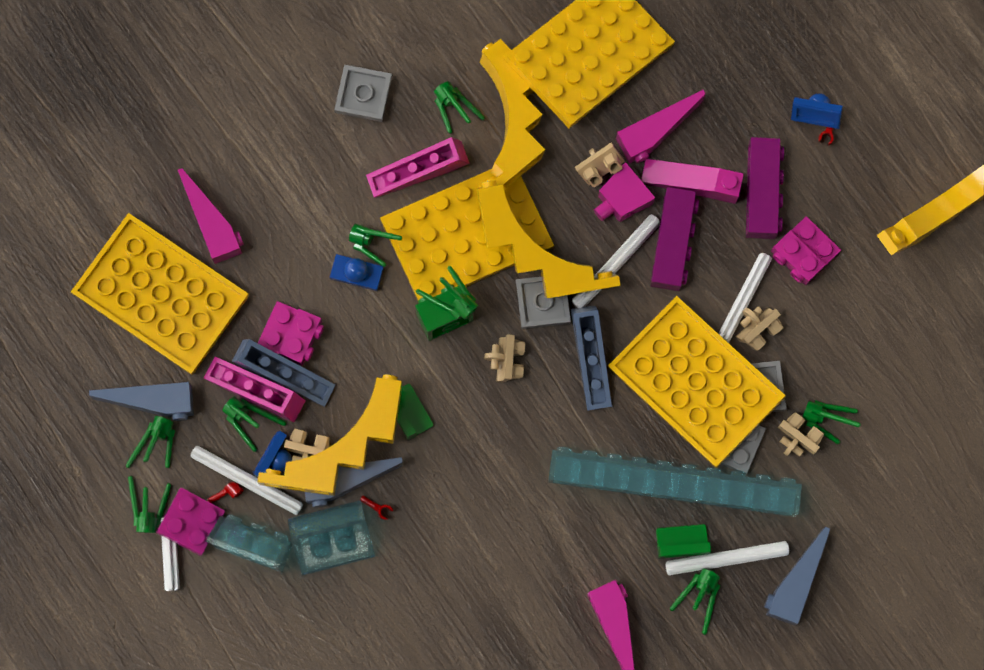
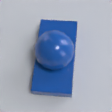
M822 93L812 95L809 100L795 97L791 120L839 129L843 106L831 104L830 99Z
M336 254L330 279L377 291L384 267L364 262L359 258H349Z
M281 431L275 433L253 471V476L258 478L259 472L265 473L269 467L270 469L281 471V473L285 472L286 462L292 461V456L287 450L279 449L287 436Z

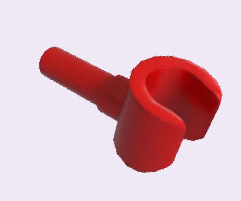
M827 127L826 130L819 135V143L823 135H828L830 137V142L827 146L831 145L834 139V136L832 134L833 128Z
M230 482L223 490L207 498V501L213 503L227 494L232 499H235L243 492V489L238 483Z
M363 495L360 498V501L375 510L378 517L382 520H388L381 515L383 508L393 512L392 507L389 505L381 506Z

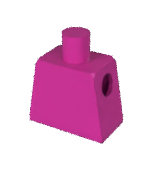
M625 162L622 165V170L614 174L600 189L598 197L603 203L594 209V213L601 221L613 214L621 222L654 204L655 197Z

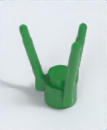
M449 81L442 83L434 90L437 96L434 102L440 110L449 134L452 133V128L444 105L446 107L454 105L468 124L471 123L470 118L458 103V98L481 120L485 119L479 110L461 94L457 87H453Z
M354 224L349 235V242L354 243L353 249L362 252L382 267H385L386 263L364 248V246L371 244L373 236L402 240V236Z
M448 266L447 269L463 293L459 294L443 277L440 278V282L456 298L452 303L455 308L450 307L420 289L416 290L417 294L448 311L456 319L461 316L466 320L479 306L475 302L476 299L470 294L451 266Z
M234 396L225 404L222 411L228 415L226 420L233 425L251 450L256 452L257 448L237 421L241 422L245 419L255 428H259V424L247 415L249 410L282 426H286V422L250 404L244 398L240 401Z
M815 400V403L808 401L803 414V418L807 420L806 426L816 427L824 433L825 437L836 444H840V440L816 424L817 422L822 423L824 417L855 427L861 426L859 422L826 412V409L857 414V409L826 404Z
M155 416L153 423H149L147 431L126 463V467L130 468L151 436L152 439L143 461L147 462L157 439L165 441V438L168 437L165 467L169 468L173 438L176 432L172 429L174 422L164 417Z
M129 476V490L134 515L133 526H136V532L156 533V527H159L161 524L171 484L168 483L166 485L155 518V513L148 512L147 487L143 488L142 512L139 514L133 477Z
M703 568L700 575L695 573L692 581L670 607V611H674L696 584V589L700 592L693 605V610H697L704 595H709L711 592L702 630L703 635L707 634L716 594L720 588V585L717 584L720 576Z

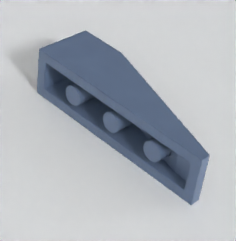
M595 305L571 309L587 411L612 407L598 309Z
M250 339L242 340L232 360L233 363L292 390L325 407L335 387V384Z
M189 382L89 390V396L94 400L165 417H173L174 421L187 420L188 416L194 415L192 385Z
M402 457L366 462L364 470L339 466L335 495L305 492L307 504H312L314 508L327 506L328 501H333L403 466Z
M825 527L820 531L775 589L773 595L769 593L764 608L768 609L767 616L794 626L798 624L830 528Z

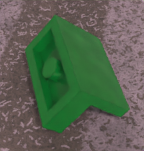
M411 384L402 387L397 422L408 441L433 427L430 417Z
M704 524L656 529L659 559L711 553L710 542L707 540L706 525Z

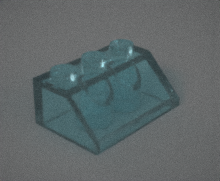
M361 500L288 519L291 540L302 575L375 557Z
M228 514L227 518L219 517L206 540L210 546L281 573L283 572L293 546L288 541L289 536L279 532H275L274 535L265 533L266 528L251 523L250 527L241 524L242 519Z

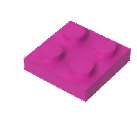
M180 487L156 533L201 556L225 510Z

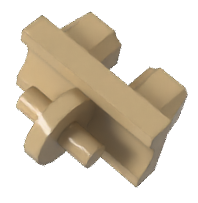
M609 143L598 152L594 148L589 150L591 156L575 166L576 171L584 181L595 188L602 183L604 175L609 172L616 174L622 170L621 164L625 160L614 145Z
M746 307L742 311L746 318L740 322L744 329L736 335V338L740 342L746 343L753 350L758 351L766 343L760 335L764 329L773 336L783 329L778 319L781 314L777 309L767 308L762 311L760 307H757L752 311Z
M507 334L506 337H500L499 345H492V353L484 354V359L491 361V369L497 370L496 382H506L523 377L524 367L521 364H513V355H524L525 342L516 340L515 335Z
M796 412L786 421L783 420L777 427L793 439V441H790L783 436L780 440L787 447L783 454L788 456L793 451L800 457L804 450L796 445L798 443L814 455L820 448L818 445L824 433L813 426L806 436L803 435L798 429L805 419Z
M294 429L290 440L285 441L284 448L287 451L303 455L302 457L293 455L292 461L301 460L329 448L330 438L316 435L315 443L312 447L305 445L308 433Z

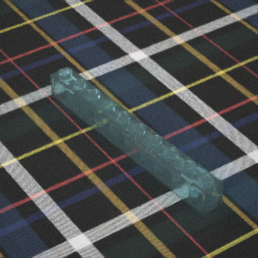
M558 447L557 450H552L548 483L796 517L799 514L802 484H796L795 479L781 478V481L771 480V476L757 474L756 478L746 477V473L740 471H731V474L721 473V469L710 467L706 468V471L696 470V466L690 464L673 467L671 466L672 463L668 461H657L656 464L647 463V459L632 457V461L623 460L622 456L617 454H607V457L597 456L595 451L583 450L582 454L573 453V449L567 447Z

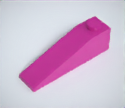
M704 90L618 131L616 140L629 164L634 161L640 163L649 158V154L703 102L706 94Z
M451 137L366 176L373 197L377 198L447 174L470 163L462 141Z
M646 159L641 181L644 184L665 189L671 187L695 191L697 196L736 204L744 173L721 168Z
M182 168L179 169V175L213 262L217 264L242 254L240 246L244 245L239 231L234 233L231 225Z
M214 357L204 376L205 380L291 422H295L305 403V400L294 391L218 357Z
M616 580L588 592L587 596L621 669L634 670L625 601L628 595L622 583L618 585Z

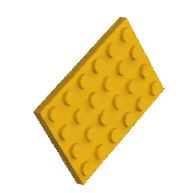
M575 0L508 52L504 60L570 129L671 48L675 41L636 0Z
M492 169L380 217L385 232L402 236V240H389L417 301L423 298L416 293L417 289L433 297L441 294V290L445 288L440 282L441 277L451 285L458 286L448 271V266L454 269L465 286H469L515 265L511 244L487 248L477 188L482 187V182H486L494 176L491 173ZM519 177L504 190L509 207L521 228L536 244L546 251L553 249L554 244L522 177Z
M130 213L126 215L71 291L77 298L191 375L197 370L249 297L246 291Z
M678 296L608 365V368L716 469L786 397L784 393Z

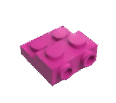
M807 216L771 250L774 260L781 266L785 265L791 271L790 275L798 283L803 282L805 285L841 251Z
M277 301L258 344L303 366L304 362H309L312 357L314 348L311 346L315 338L319 339L324 330V326L321 325L322 319Z

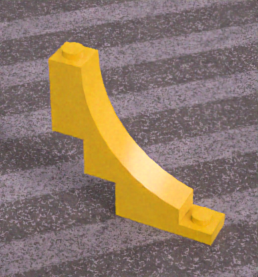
M499 39L494 44L490 42L483 48L480 64L494 81L505 113L504 143L491 170L494 176L487 181L496 180L497 184H503L505 190L542 159L545 149L529 133L539 124L543 115L526 98L534 91L504 60L505 55L511 49Z
M984 165L934 200L901 219L894 226L879 233L877 237L891 256L921 242L940 226L952 221L971 205L983 200Z
M496 180L482 182V187L477 188L487 248L511 244L516 272L523 273L541 270L546 298L621 286L619 276L617 274L612 275V271L597 273L598 277L594 278L592 266L561 259L536 244L516 221L507 202L503 184H497Z
M383 375V378L377 377L374 391L363 415L343 438L326 450L313 456L286 462L284 476L281 475V471L266 469L265 473L259 472L258 484L261 486L334 496L339 466L364 470L369 440L394 443L402 381L397 380L398 377L393 375Z

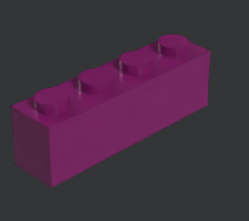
M751 137L748 143L746 238L775 239L778 232H782L783 220L782 217H778L779 208L783 206V194H779V185H783L784 171L780 170V161L784 160V147L780 146L779 138Z
M671 187L666 188L650 287L679 291L681 284L686 285L688 270H684L685 261H690L692 247L688 246L689 237L693 238L695 223H691L692 214H697L699 200L695 199V191Z

